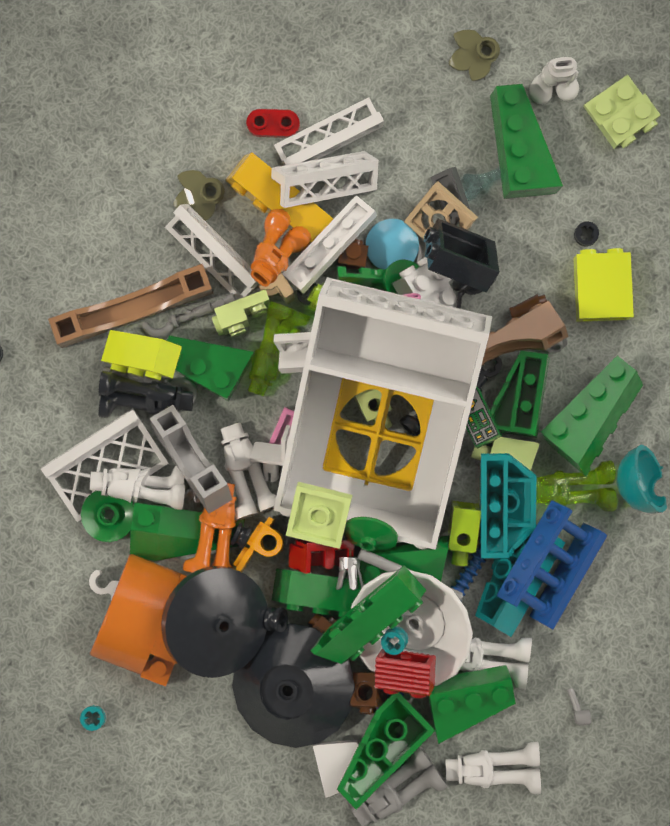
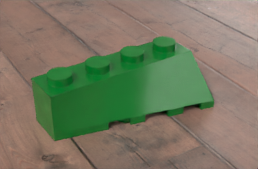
M403 565L327 628L311 649L312 653L340 664L344 663L348 658H351L352 661L355 660L365 650L363 648L364 645L368 642L371 645L375 644L384 635L382 631L389 626L393 629L403 620L402 614L407 610L413 613L423 603L421 598L426 589Z

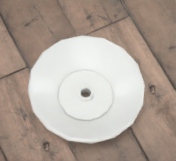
M409 570L423 585L426 592L421 598L423 601L422 605L413 613L407 610L402 614L403 620L396 627L404 629L408 635V643L403 652H418L419 654L436 656L435 686H438L455 676L469 657L473 632L467 609L451 588L431 575ZM396 571L383 573L365 584L353 601L351 608ZM411 620H417L419 625H414ZM388 626L382 632L385 634L386 630L390 627ZM397 637L390 640L393 645L399 641ZM381 638L373 645L369 642L364 645L363 648L365 650L360 655L369 670L374 673L376 669L375 660L382 649Z

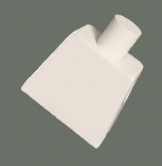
M357 740L321 742L313 745L325 797L339 793L337 787L358 747Z

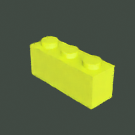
M110 330L101 361L111 364V370L125 374L127 371V373L143 377L145 373V377L160 381L162 376L173 378L182 346L159 338Z

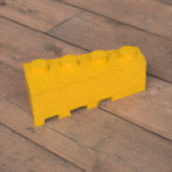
M252 152L244 155L225 181L241 196L245 195L253 201L252 204L262 213H269L274 209L286 211L290 215L291 220L288 229L290 230L296 226L306 228L311 234V244L330 224L333 218L314 202L287 208L280 205L281 184L271 178L272 168ZM290 186L289 198L296 197L300 191L294 186Z

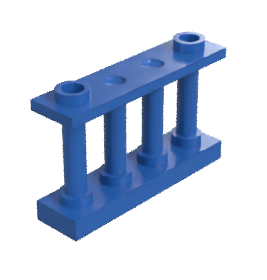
M551 500L496 596L515 607L519 605L520 601L533 608L530 614L531 618L553 630L608 535L584 522L581 528L568 520L572 510ZM562 529L575 537L567 552L554 544ZM548 553L561 561L553 575L541 568ZM534 577L547 584L539 599L527 592Z

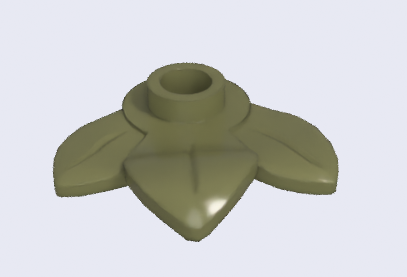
M461 30L454 33V40L460 48L451 56L449 66L458 71L469 70L472 81L484 78L490 71L491 63L496 61L499 56L500 47L498 42L491 37L482 38L475 30ZM489 47L491 54L484 55L481 49Z
M188 170L181 172L177 177L185 189L181 190L175 198L174 207L178 208L179 205L189 204L205 221L210 219L215 212L216 204L224 197L225 189L223 184L216 178H206L200 171ZM213 186L216 188L214 196L207 195L206 190L208 187Z

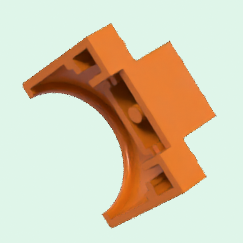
M130 554L90 655L137 673L144 679L166 687L173 667L177 663L169 655L163 642L161 631L162 614L170 594L187 575ZM150 654L154 655L151 661H147Z

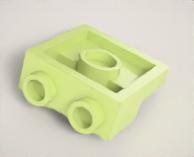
M629 75L620 79L583 106L614 149L620 145L623 149L636 140L634 135L641 130L644 133L652 130L658 125L656 120L660 117V113L646 94L642 95Z
M266 289L214 308L216 316L212 317L218 335L230 334L231 337L241 335L246 332L245 328L250 326L247 315L251 314L255 318L268 312L267 308L271 307Z

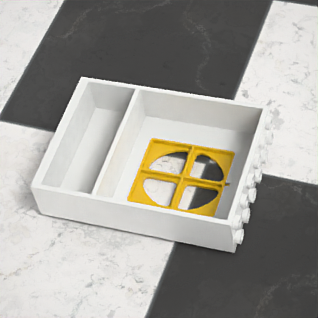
M327 277L318 297L274 511L290 517L298 482L353 495L347 520L354 517L379 519L395 529L398 534L397 543L405 542L414 544L419 549L430 548L435 550L490 333L492 316ZM370 389H376L381 392V401L374 425L345 420L341 417L340 413L343 407L357 394ZM393 395L404 397L414 408L420 423L421 433L418 436L391 431L385 427ZM338 430H347L367 435L371 438L367 462L363 470L353 468L342 456L336 439V432ZM388 440L415 448V455L402 469L389 475H378L375 472L382 441Z

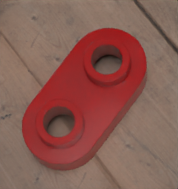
M256 109L248 115L246 120L248 131L256 137L288 138L296 134L300 128L299 117L291 110ZM262 118L265 123L262 126H257L255 120ZM284 119H289L291 125L284 127L281 122Z

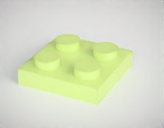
M298 482L286 536L340 549L353 495Z

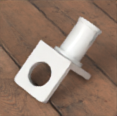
M286 425L281 445L263 442L254 443L250 454V461L263 463L265 481L269 480V473H271V482L277 481L280 478L279 465L284 463L291 425Z

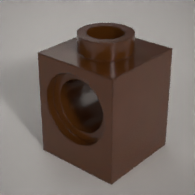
M353 672L355 690L350 706L360 709L361 714L374 715L376 710L387 700V693L383 689L375 688V673ZM372 688V697L366 700V694Z

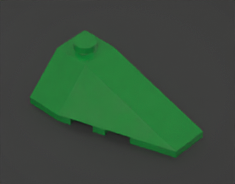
M135 503L130 534V554L153 561L196 554L201 530L199 516L203 512ZM245 519L236 521V526L232 530L230 543L238 527V524L243 523L244 527ZM218 529L214 531L211 551L217 548Z

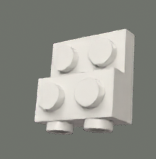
M426 257L417 262L420 266L417 269L412 265L400 272L401 279L393 283L399 295L418 293L421 295V300L456 308L457 296L449 284V281L452 279L428 270Z

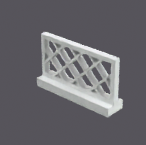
M133 408L42 466L41 470L78 522L81 520V513L79 514L73 505L74 496L77 494L88 497L91 494L76 491L79 476L90 478L91 475L80 472L82 461L86 458L99 460L96 472H100L102 461L118 464L117 468H120V465H125L136 469H149V475L169 463ZM136 426L139 427L144 435L141 446L126 443L128 431ZM124 435L123 442L116 441L117 438ZM146 440L152 448L144 446ZM110 443L122 445L119 460L103 457L106 445ZM125 446L141 449L138 464L122 461ZM101 449L100 456L92 455ZM143 450L155 452L161 462L153 467L140 465ZM78 464L77 471L69 470ZM64 472L76 475L73 490L62 488L56 478ZM65 492L72 493L71 500L68 498Z

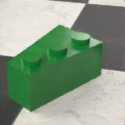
M170 335L166 340L182 346L175 372L228 402L255 356L253 351Z
M520 351L490 410L500 433L537 438L550 360L548 354Z
M440 536L435 550L430 548L419 549L414 544L401 542L389 550L369 552L401 566L404 565L412 571L431 575L441 582L448 552L449 536ZM362 560L360 561V573L363 583H368L379 575L387 573L383 569ZM357 573V582H360L359 575Z
M276 568L272 601L287 604L286 609L303 611V607L306 606L313 607L312 613L329 615V610L339 611L338 616L342 617L351 609L352 603L362 587L361 583L357 582V589L352 590L349 585V579L344 578L342 588L336 590L338 577L312 573L305 574L299 571Z
M507 665L456 674L435 686L430 696H428L438 744L516 704L512 678Z

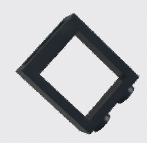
M439 218L433 227L427 229L424 235V242H426L425 257L427 258L428 270L487 293L500 273L495 241Z

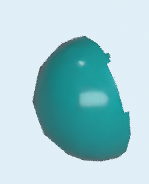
M642 444L630 450L621 460L617 470L616 484L622 498L633 509L649 514L663 513L667 509L666 497L657 496L654 491L655 483L662 478L661 469H663V466H660L654 453Z

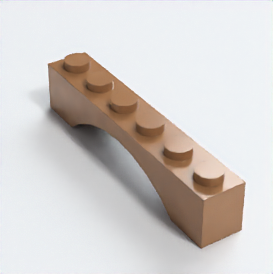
M202 263L177 272L168 278L130 294L103 303L75 309L48 320L57 345L64 348L214 293Z
M549 300L543 304L533 306L528 313L520 318L511 319L498 331L490 332L482 365L495 357L513 351L529 349L547 350L569 337L565 324Z

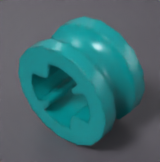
M396 626L393 629H387L381 638L383 650L391 655L400 654L408 643V635L405 630ZM397 637L399 641L393 645L390 640Z
M95 705L85 708L80 716V723L89 731L98 730L104 725L106 720L104 710ZM88 711L92 714L95 712L99 713L100 717L97 720H100L98 725L95 723L89 725L86 719L89 717L86 714Z

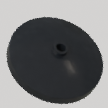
M225 566L202 568L185 577L170 594L162 614V638L169 655L179 666L188 672L207 678L226 676L244 667L256 655L266 636L267 630L264 624V616L268 606L263 592L249 576Z

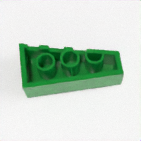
M523 84L496 86L490 95L504 199L556 194L563 187V184Z
M617 355L541 431L547 443L585 477L590 472V466L594 459L599 457L603 451V445L607 438L618 427L617 422L620 417L627 412L643 386L637 371Z

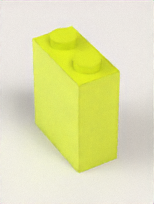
M621 248L608 249L607 253H596L595 249L580 250V254H576L573 258L576 322L632 319L634 313L631 252L623 253Z

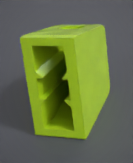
M451 502L448 550L453 551L451 560L453 565L467 566L469 552L476 553L481 519V508L478 503ZM462 533L467 534V538H466V539H464V540H459V539H458V536H459L460 534H462Z

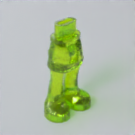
M270 301L267 308L263 340L260 347L256 348L255 356L252 359L251 372L249 373V379L252 380L248 388L249 392L264 397L268 386H273V383H270V381H275L280 374L278 369L280 351L274 343V334H288L295 326H306L309 323L310 316Z
M606 460L600 462L595 469L590 470L586 477L581 472L564 473L561 470H557L553 474L537 477L536 505H549L552 500L563 506L591 503L598 505L606 512L616 511L618 499L617 493L612 487L570 491V486L612 485L616 479V469L613 461Z

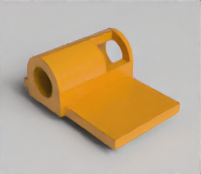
M268 517L265 523L260 521L247 542L250 547L247 548L245 546L233 564L237 567L236 570L243 572L255 552L268 557L274 556L283 550L284 537L282 533L272 527L276 520L275 518ZM267 535H272L276 538L277 545L274 550L266 549L263 544V540Z

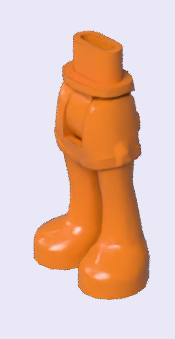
M274 209L268 213L264 223V240L257 245L254 260L251 263V277L264 287L274 283L281 272L287 271L289 266L288 259L292 253L305 250L311 242L310 232L304 227L296 226L283 236L279 249L275 246L291 222L290 215L283 209Z
M227 483L233 500L211 513H208L204 507L203 513L199 516L201 530L198 549L193 558L185 560L183 564L184 571L193 573L202 568L210 567L215 529L219 530L215 558L211 566L233 568L229 563V549L232 530L236 526L235 501L237 497L233 496L235 484Z

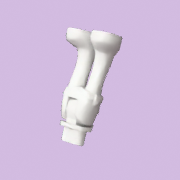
M571 57L550 60L542 69V73L536 76L529 86L530 98L537 104L543 105L548 103L552 97L553 86L555 85L556 93L561 100L568 102L574 100L579 92V84L576 79L579 74L576 70L577 62Z
M241 423L220 429L224 439L221 441L224 446V467L226 471H229L238 497V506L235 508V520L238 521L252 517V514L254 516L259 514L247 485L244 470H248L260 512L263 513L274 509L277 495L272 494L268 488L260 463L250 461L253 445L248 439V433H244Z
M474 637L471 641L469 657L460 670L471 672L507 665L515 687L526 690L528 664L483 660V656H501L529 662L532 638L525 637L521 638L517 643L502 644L481 641L480 638Z
M530 742L524 749L499 753L481 750L479 753L466 756L458 755V759H445L446 781H459V784H462L464 781L466 784L481 786L482 788H489L490 785L522 784L528 788L530 793L541 794L539 767L505 771L493 770L494 766L500 765L540 766L539 742Z

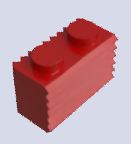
M383 648L377 655L375 660V688L383 689L387 694L410 693L414 698L430 696L435 687V655L408 651L391 655L385 652Z

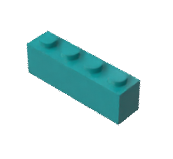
M532 533L514 550V553L509 558L494 559L491 567L493 569L491 581L486 582L475 614L479 619L510 637L514 634L529 605L520 601L519 605L515 607L496 595ZM559 537L554 542L560 548H563L566 543ZM548 553L541 568L549 573L557 558ZM534 577L527 592L535 596L543 582Z

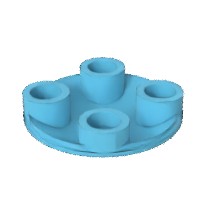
M399 219L380 221L371 228L366 238V245L369 246L368 258L379 269H387L391 263L401 259L414 262L419 251V240L416 232Z

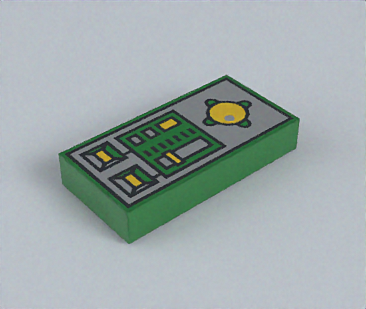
M478 387L475 389L466 425L477 449L502 437Z

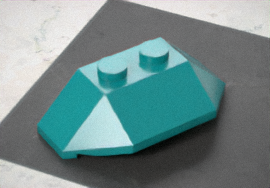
M509 453L481 454V558H509L514 553V550L536 528V474Z

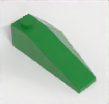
M400 693L392 694L376 710L337 787V791L356 810L435 732L434 728Z

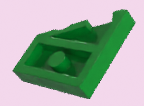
M337 267L338 280L385 291L383 277L386 269L360 268L359 274L347 273L346 267Z

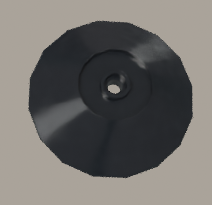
M289 623L283 632L267 630L264 641L256 655L244 667L234 672L232 688L238 711L254 732L273 744L293 748L319 744L340 729L352 709L350 702L355 690V683L350 662L347 659L344 663L340 664L314 655L311 649L323 633L313 627ZM285 686H291L293 693L288 694L285 691Z

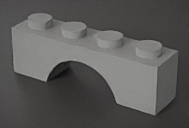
M174 405L149 418L156 436L208 513L233 500L228 484L215 465H212L206 459Z

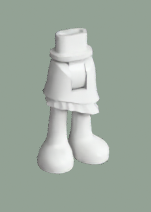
M177 466L174 467L171 475L167 477L149 475V469L141 471V468H113L108 473L107 469H104L103 472L91 471L89 490L101 491V495L124 499L129 503L131 501L137 502L138 498L147 499L182 510L185 484L184 476Z

